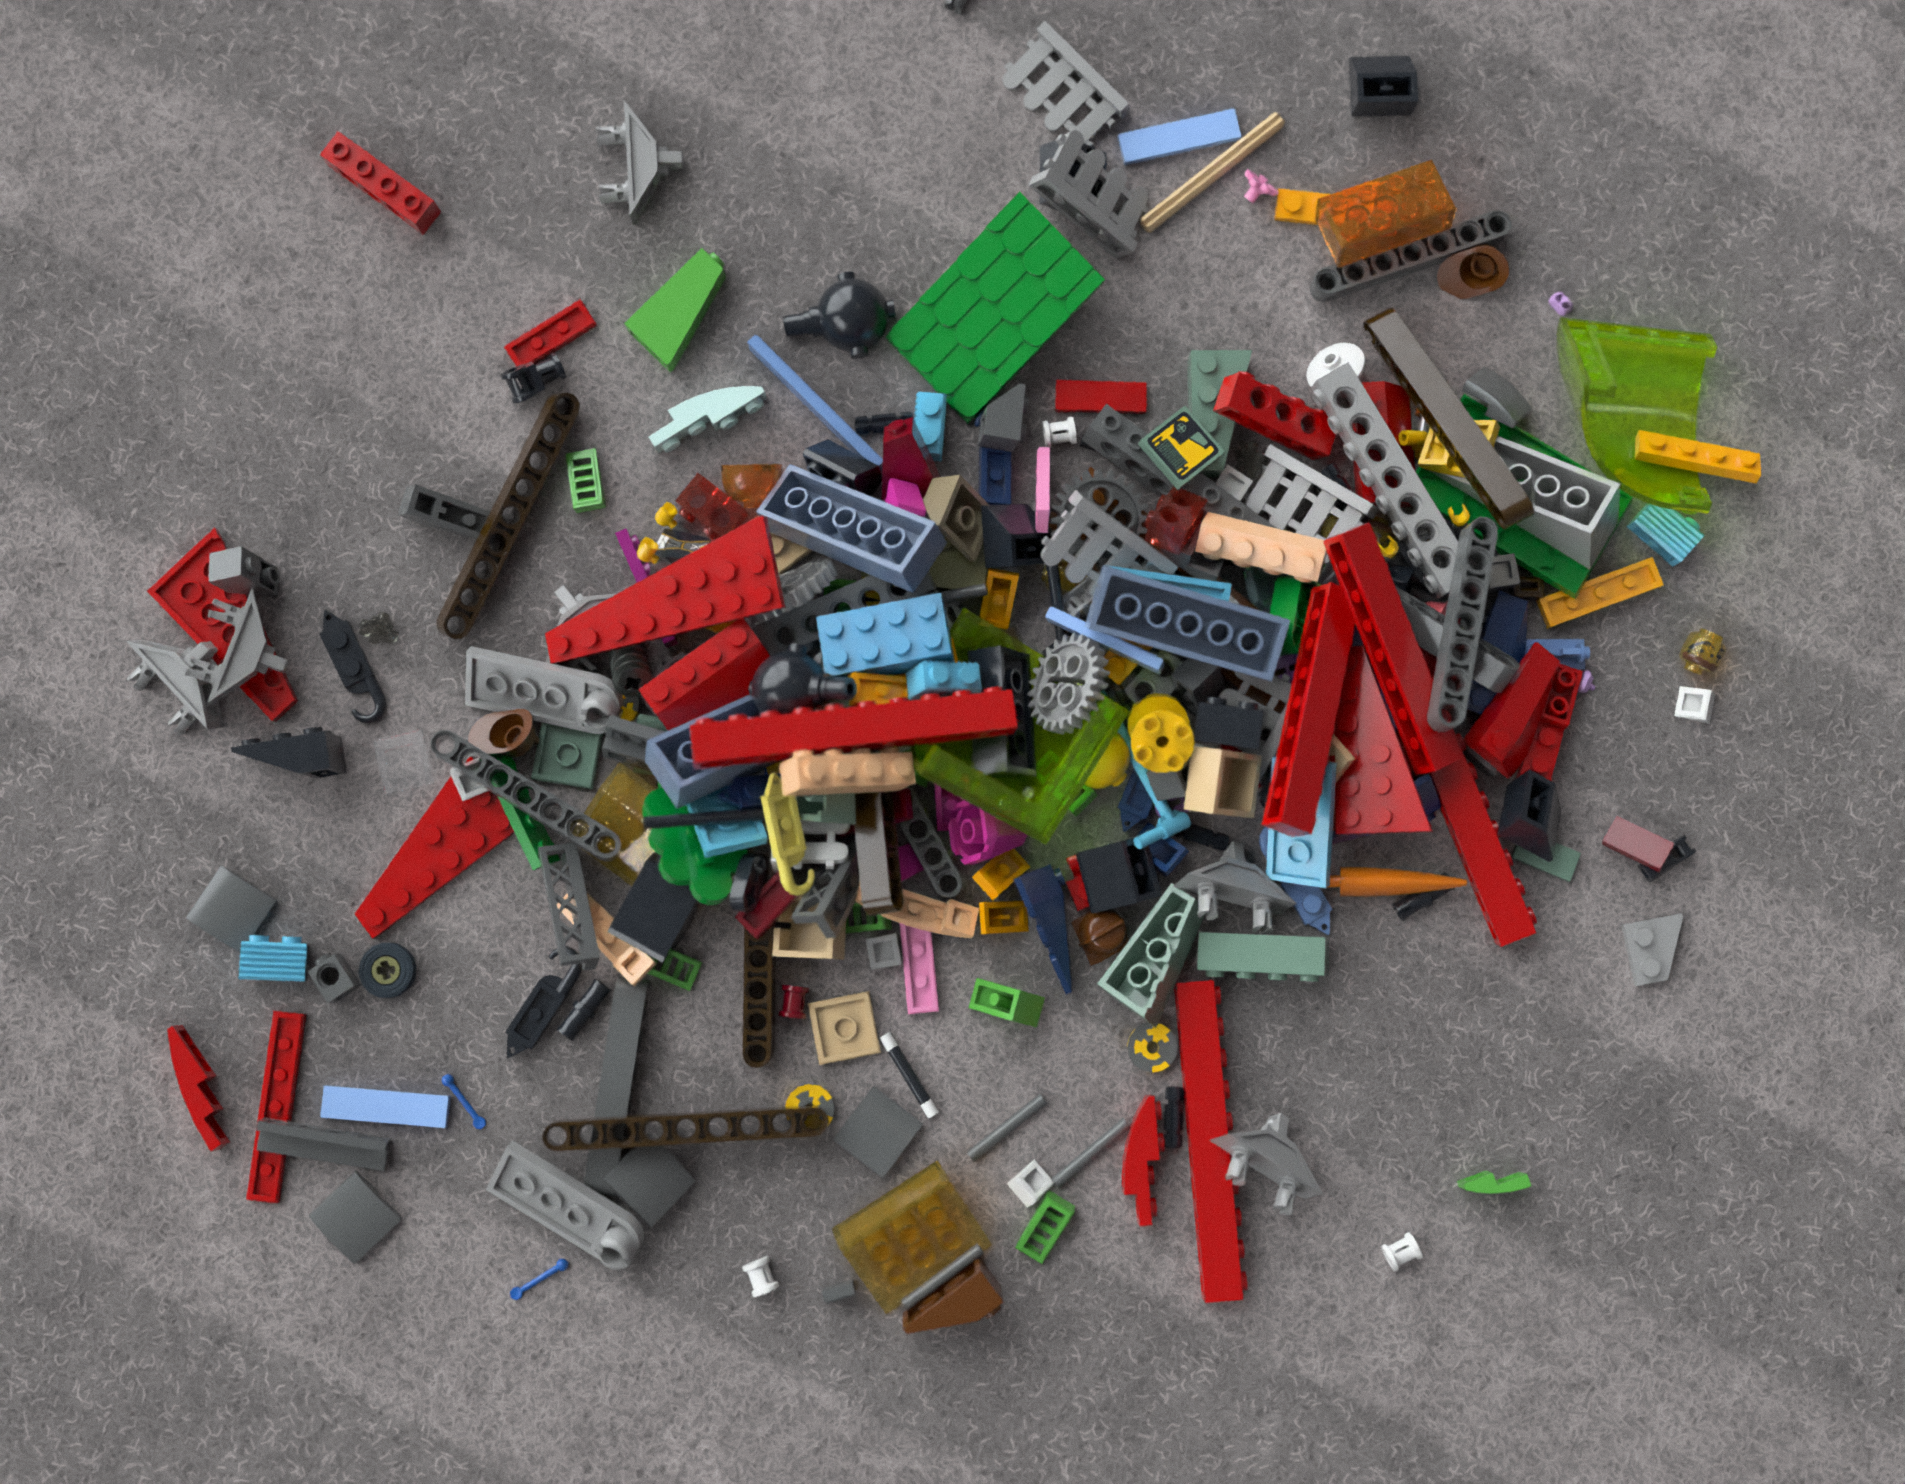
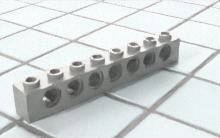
M1347 362L1315 381L1311 387L1313 401L1319 408L1323 407L1329 417L1327 422L1334 434L1340 435L1344 442L1343 449L1347 457L1351 461L1355 460L1360 468L1359 475L1362 482L1374 491L1377 496L1375 501L1378 508L1383 514L1387 513L1393 523L1391 524L1392 531L1399 540H1403L1409 549L1407 554L1415 567H1420L1425 576L1423 580L1427 589L1440 598L1450 591L1458 541L1350 363ZM1343 397L1347 399L1350 407L1347 409L1339 407L1336 398ZM1352 424H1361L1365 428V435L1356 434L1352 429ZM1368 450H1377L1381 455V461H1373L1368 455ZM1384 477H1394L1397 481V488L1388 487ZM1401 502H1407L1413 507V515H1407L1401 510ZM1418 528L1425 529L1428 532V542L1418 538ZM1434 555H1440L1444 558L1445 568H1438L1434 564Z

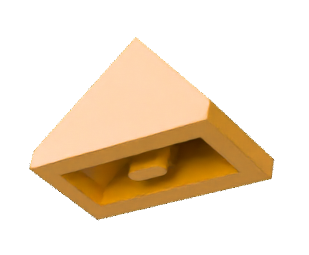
M1023 901L979 903L981 935L1029 932L1028 913Z

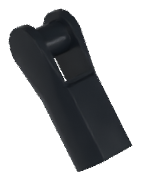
M1685 835L1672 841L1675 843L1674 848L1680 856L1675 859L1670 853L1660 873L1643 864L1638 865V868L1648 882H1653L1696 852L1695 848L1691 849L1686 843L1687 837Z

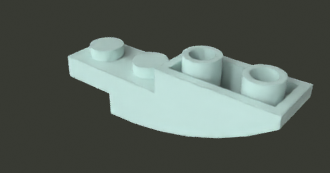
M740 386L714 390L695 396L669 409L668 412L673 421L648 437L658 453L663 450L667 453L676 449L681 444L679 440L688 434L696 436L704 431L706 428L705 424L709 421L716 431L720 428L727 430L739 421L737 417L745 412L749 414L755 413L764 406L763 401L767 399L765 391L759 386Z

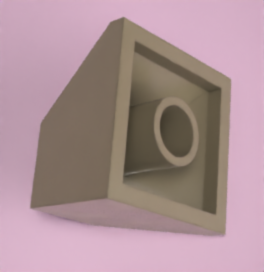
M961 475L932 478L923 500L926 512L931 521L936 522L941 533L970 562H975L983 544L981 506L989 504Z

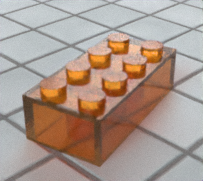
M1431 159L1319 198L1315 221L1339 268L1451 229L1456 207Z

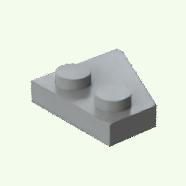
M1682 913L1621 925L1635 986L1668 980L1683 920Z

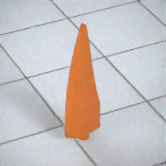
M1340 866V875H1330V885L1328 887H1340V897H1377L1467 886V880L1440 874L1393 868Z

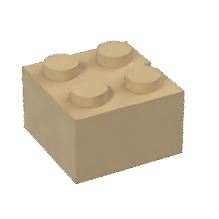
M1194 746L1189 762L1190 767L1184 809L1211 814L1254 818L1262 755Z
M800 895L776 921L791 923V929L774 928L772 956L844 959L846 921L837 938H826L817 923L795 924L791 916L803 895ZM819 903L809 908L807 912L815 911Z

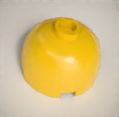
M1114 728L1101 732L1104 738L1090 746V741L1071 761L1075 767H1069V771L1088 787L1094 789H1102L1110 785L1116 787L1127 777L1126 770L1130 765L1131 759L1129 747L1124 738Z

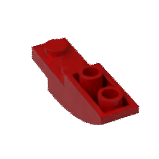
M1561 663L1559 664L1531 748L1519 766L1516 778L1530 769L1551 781L1563 733L1570 723L1583 671Z
M1152 1094L1145 1095L1135 1113L1127 1135L1122 1163V1193L1124 1195L1135 1194L1137 1223L1139 1226L1152 1225V1217H1157L1155 1197L1150 1198L1149 1185H1154L1153 1166H1147V1161L1160 1160L1159 1152H1164L1163 1133H1157L1156 1121L1162 1120L1160 1101H1155V1097Z

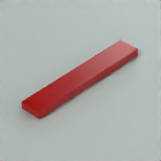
M273 1011L257 1123L265 1117L290 1122L292 1120L307 1014ZM256 1130L246 1200L280 1203L286 1155L256 1150L260 1131Z

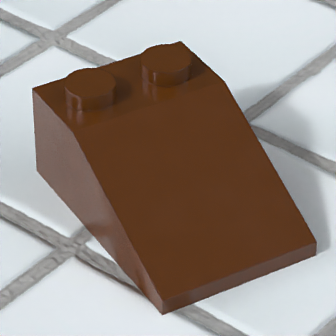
M979 1257L909 1311H904L903 1330L906 1334L977 1322L984 1316L986 1319H989L1002 1308L1000 1304L1004 1300L1001 1285Z

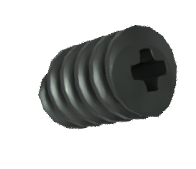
M645 643L608 651L615 689L620 694L628 697L641 696L642 694L638 689L653 679Z

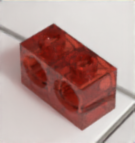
M699 473L695 475L675 500L678 507L681 508L678 513L691 524L696 520L703 525L702 532L713 541L738 528L748 516L745 508ZM702 495L706 497V502L702 507L694 508L691 506V500L695 496ZM719 514H728L730 516V520L725 526L715 525V518Z
M1173 486L1167 495H1161L1155 511L1151 509L1144 523V527L1148 528L1144 541L1179 555L1201 524L1208 499L1182 488L1177 490Z

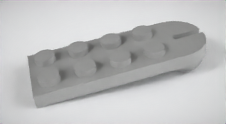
M473 646L466 651V706L494 712L526 709L531 713L534 721L593 734L606 733L605 726L609 715L621 718L623 714V709H621L624 704L623 695L615 689L613 681L606 676Z
M512 1140L506 1147L486 1188L487 1191L599 1259L605 1267L612 1270H620L630 1265L644 1243V1231L635 1216Z

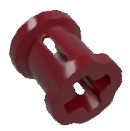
M782 985V990L784 991L783 1006L778 1016L806 1019L807 1014L804 1013L806 993H809V988Z

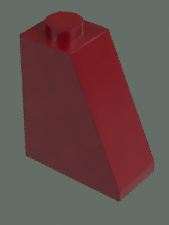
M914 418L895 420L884 427L882 501L885 502L890 478L916 484L922 499H924L932 478H939L941 475Z

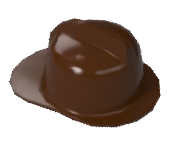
M1479 245L1446 258L1439 266L1437 273L1438 285L1441 290L1459 299L1472 298L1501 288L1508 279L1510 272L1509 264L1504 253L1489 245Z
M526 709L486 714L477 720L468 735V742L487 754H503L510 758L523 756L532 746L538 745L540 742L533 726V717Z
M1111 909L1092 914L1090 910L1071 922L1080 942L1078 945L1083 948L1091 966L1121 951L1129 941L1123 918Z

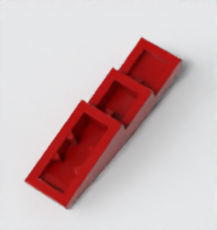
M183 1025L171 1026L167 1029L171 1059L182 1097L196 1128L210 1152L220 1150L229 1144L230 1140L213 1117L223 1110V1107L206 1084L215 1078L216 1074Z

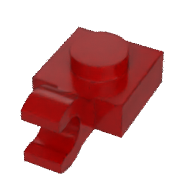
M1075 854L1065 858L1074 878L1066 881L1076 910L1079 911L1088 907L1089 903Z

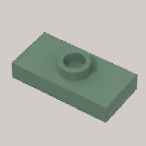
M1556 843L1554 858L1551 862H1548L1515 844L1511 857L1516 861L1570 882L1581 853Z

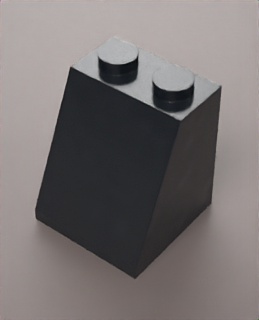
M654 852L646 860L607 932L663 962L685 936L700 902L694 898L689 885H674L663 878L659 871L661 855Z

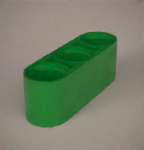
M1292 575L1280 576L1276 580L1270 614L1290 620L1280 656L1297 654L1299 651L1312 588L1317 587L1316 581L1310 583L1295 580Z

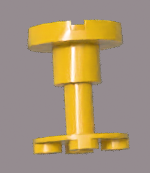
M1152 693L1147 695L1146 698L1138 700L1128 714L1127 730L1131 738V749L1134 758L1144 768L1153 772L1167 773L1179 771L1189 760L1194 750V735L1189 724L1190 721L1185 708L1177 698L1168 694Z

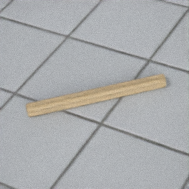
M1277 112L1271 114L1144 215L1140 221L1142 227L1148 233L1155 230L1283 128L1285 124L1283 118Z

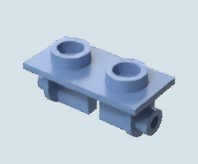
M1526 639L1525 655L1532 645L1538 642L1555 656L1561 664L1578 670H1585V659L1590 657L1589 646H1584V639Z

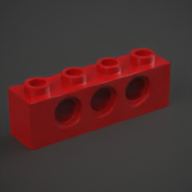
M339 131L319 154L331 169L422 235L426 233L441 214V210L433 199Z
M1239 371L1224 377L1213 409L1214 412L1309 459L1316 460L1330 455L1336 434L1330 429L1327 422L1329 417L1324 410L1312 409L1305 405L1304 400L1297 397H1288L1280 393L1278 387L1262 384L1255 380L1254 375L1248 372ZM1251 397L1254 400V406L1251 403ZM1276 409L1279 413V418L1276 415Z

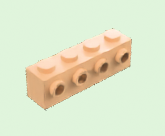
M1208 512L1201 522L1195 552L1203 553V556L1208 559L1220 560L1224 558L1232 560L1233 564L1247 568L1252 565L1263 568V571L1268 574L1281 575L1284 573L1292 575L1295 580L1305 583L1318 582L1327 554L1322 539Z
M896 747L882 749L880 753H871V749L868 748L851 751L852 754H842L840 749L824 751L823 755H813L811 750L793 753V758L779 764L783 796L899 791L916 783L912 752H899V748Z

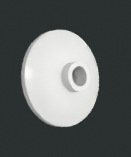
M1338 343L1323 349L1315 356L1307 369L1309 385L1312 387L1317 379L1347 362L1350 363L1357 377L1360 378L1366 364L1362 350L1351 343Z

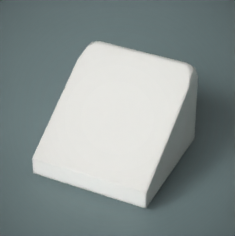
M1680 686L1674 716L1710 724L1715 698L1714 692L1707 689Z
M480 758L465 763V768L468 770L478 769L481 765ZM455 769L450 770L451 777L462 801L488 791Z
M1035 1159L1007 1183L1027 1208L1036 1203L1055 1184Z

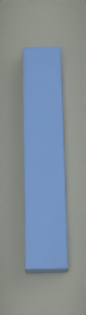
M754 335L748 341L749 350L853 453L878 465L881 472L883 459L758 335Z

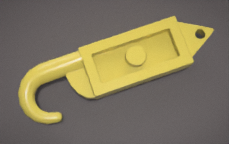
M770 773L765 795L761 796V802L773 858H776L783 888L789 894L803 895L813 886L815 876L814 870L809 869L808 878L804 884L796 885L793 880L791 867L802 860L805 850H807L796 796H783L781 778L776 773Z

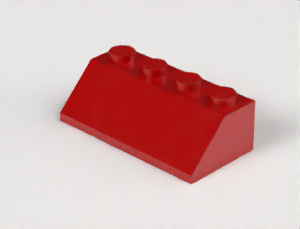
M1386 381L1361 382L1415 470L1412 447L1403 446L1399 442L1401 431L1412 430L1409 396L1401 385ZM1352 424V429L1356 434L1365 435V428L1361 424ZM1368 450V455L1373 461H1381V455L1377 450ZM1354 460L1355 493L1377 506L1375 501L1377 496L1371 487L1365 486L1359 475L1361 470ZM1384 477L1388 487L1397 488V481L1394 477ZM1401 502L1400 504L1401 508L1412 507L1407 502Z
M744 618L739 619L638 690L669 731L750 695L749 683L753 680L760 664L770 655Z

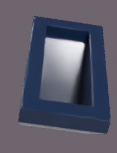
M1148 822L1136 837L1156 827ZM1171 837L1160 839L1149 845L1155 869L1164 877L1168 876L1189 852Z

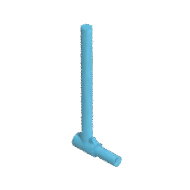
M1102 690L1100 693L1104 696V700H1097V703L1111 728L1116 729L1126 741L1131 755L1130 762L1161 815L1158 818L1156 828L1134 838L1135 846L1138 849H1142L1160 839H1167L1189 828L1191 821L1185 812L1172 811L1166 800L1157 801L1146 774L1149 769L1144 768L1135 760L1131 749L1129 733L1105 690Z

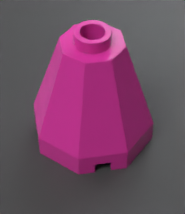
M968 798L956 803L953 811H958L956 818H950L948 824L951 850L955 855L963 857L960 860L964 865L986 861L1023 845L1028 835L1026 820L1019 813L983 798Z

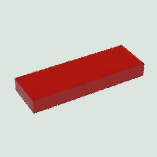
M581 299L508 343L504 348L516 366L527 364L531 361L537 364L595 328L597 324Z
M1056 380L1055 412L1100 413L1107 404L1118 413L1146 414L1147 382Z

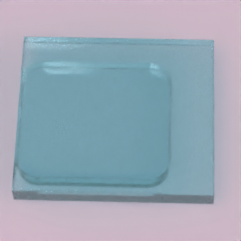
M1256 566L1245 567L1243 575L1250 601L1261 611L1270 613L1275 588L1274 581Z

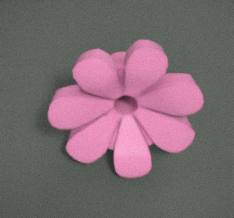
M1246 170L1244 175L1249 179L1251 186L1244 196L1247 200L1254 203L1260 194L1275 197L1279 193L1272 185L1266 184L1268 180L1260 174L1258 177L1251 170Z

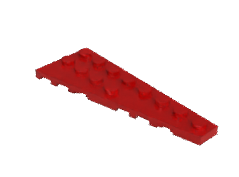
M759 516L546 632L545 638L551 664L563 663L786 608L767 517Z

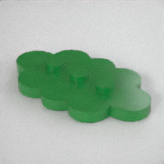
M659 782V789L651 791L646 796L642 805L643 817L689 813L687 805L676 808ZM694 826L651 829L648 835V843L651 849L661 855L659 871L664 879L674 885H689L694 898L700 903L717 905L726 900L732 888L731 877L735 876L739 860L743 854L747 853V849L705 858Z

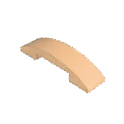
M859 881L855 901L863 906ZM902 889V909L900 911L879 914L895 922L924 931L954 937L972 938L979 908L952 899L945 903Z
M587 892L598 948L627 981L635 987L653 968L656 962L650 955L607 932L614 917ZM568 893L563 897L565 900L568 897ZM565 908L562 913L574 925L571 911Z

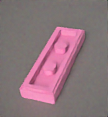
M1039 447L1036 460L1035 530H1037V533H1048L1050 447Z
M899 923L908 1014L938 1012L939 1005L932 933Z

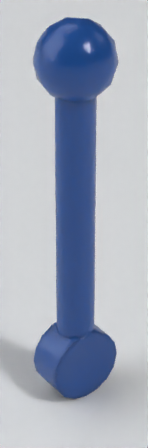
M450 1074L444 1075L442 1077V1084L449 1086L474 1119V1127L476 1129L484 1128L486 1125L485 1118L478 1116L454 1084L453 1076Z
M559 1259L554 1267L521 1287L512 1288L510 1291L511 1298L518 1300L525 1291L559 1270L565 1271L569 1266L566 1259Z

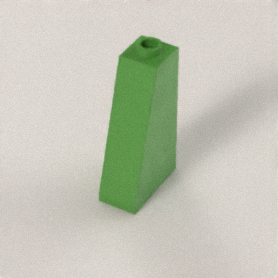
M703 248L624 323L628 332L670 373L678 364L726 278L723 261L713 252L709 255Z

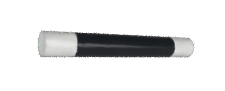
M888 1032L880 1037V1041L928 1119L937 1114L939 1111L891 1033Z

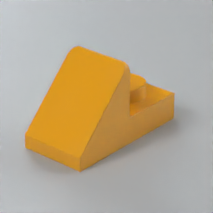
M993 568L988 569L985 580L988 595L983 596L978 624L1008 629L1019 573Z
M1011 849L995 856L974 874L972 878L994 900L1014 882L1015 878L1020 877L1029 869L1030 865L1015 849Z

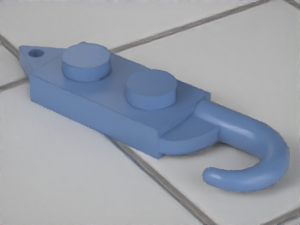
M1264 827L1259 835L1260 849L1266 860L1268 827ZM1279 881L1285 893L1297 903L1293 907L1303 924H1308L1320 932L1329 935L1330 911L1333 909L1320 887ZM1323 924L1326 925V929H1325V930H1323V929L1321 928V926H1322Z

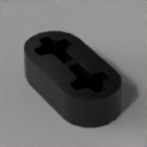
M746 853L740 858L729 897L730 906L733 911L751 913L755 910L767 869L766 860L763 855Z

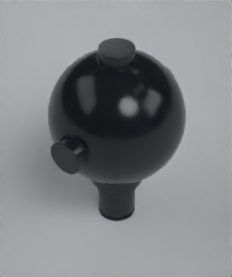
M843 272L837 275L838 282L831 285L824 292L818 306L809 307V310L803 311V313L783 316L786 337L803 334L813 335L814 337L823 336L834 347L850 352L852 359H861L869 355L868 349L883 337L889 319L896 318L893 299L885 300L879 289L865 280L856 279L854 272Z
M789 644L787 651L773 654L760 664L753 680L749 683V694L760 713L779 711L780 715L791 714L797 708L810 707L812 711H816L819 705H829L835 700H853L857 692L856 682L853 678H835L829 673H824L818 662L809 655H806V646Z

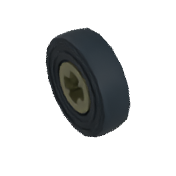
M384 942L374 945L364 954L359 964L358 974L361 984L369 993L379 998H393L402 995L411 987L416 978L417 967L413 955L407 948L397 943ZM387 961L389 966L395 967V973H390V979H387L385 974H380V967H385L383 963Z

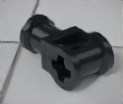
M556 353L551 354L550 359L535 365L531 361L527 364L515 366L500 374L502 380H506L513 395L511 400L514 404L528 400L537 395L538 392L545 390L544 384L558 378L562 380L567 378ZM517 378H518V380H519V383H520L522 389H520V387H519V384H518V382H517Z

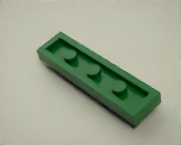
M503 754L490 755L518 772L512 758ZM503 772L495 774L492 778V785L495 787H502L508 782V775ZM528 789L520 792L518 796L519 802L523 804L532 802ZM498 797L532 870L541 869L538 848L554 845L544 825ZM558 854L547 855L550 865L560 861Z

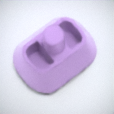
M1562 292L1554 293L1549 299L1550 306L1561 316L1567 315L1573 308L1572 302Z
M1584 670L1578 688L1580 693H1586L1588 690L1593 691L1595 689V685L1591 684L1594 678L1589 670Z

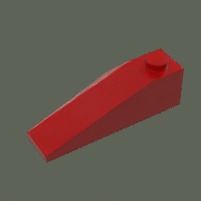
M1538 642L1532 645L1519 663L1520 668L1503 692L1495 695L1462 740L1508 779L1512 777L1529 753L1560 661Z

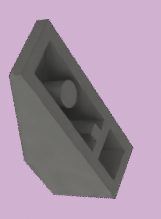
M414 484L406 487L398 516L477 540L491 511ZM497 534L490 537V544H494Z

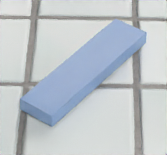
M1229 109L1118 134V141L1124 165L1238 141L1242 136L1235 109Z
M1053 606L1049 608L1045 616L1049 623L1070 633L1083 634L1099 642L1100 647L1159 675L1165 666L1163 658L1116 636L1088 629L1085 626L1086 622Z
M326 1085L323 1088L320 1117L447 1128L451 1096Z

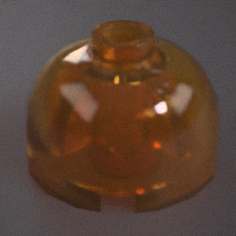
M782 464L721 465L723 487L729 497L735 501L743 502L744 508H759L762 501L765 500L782 476Z

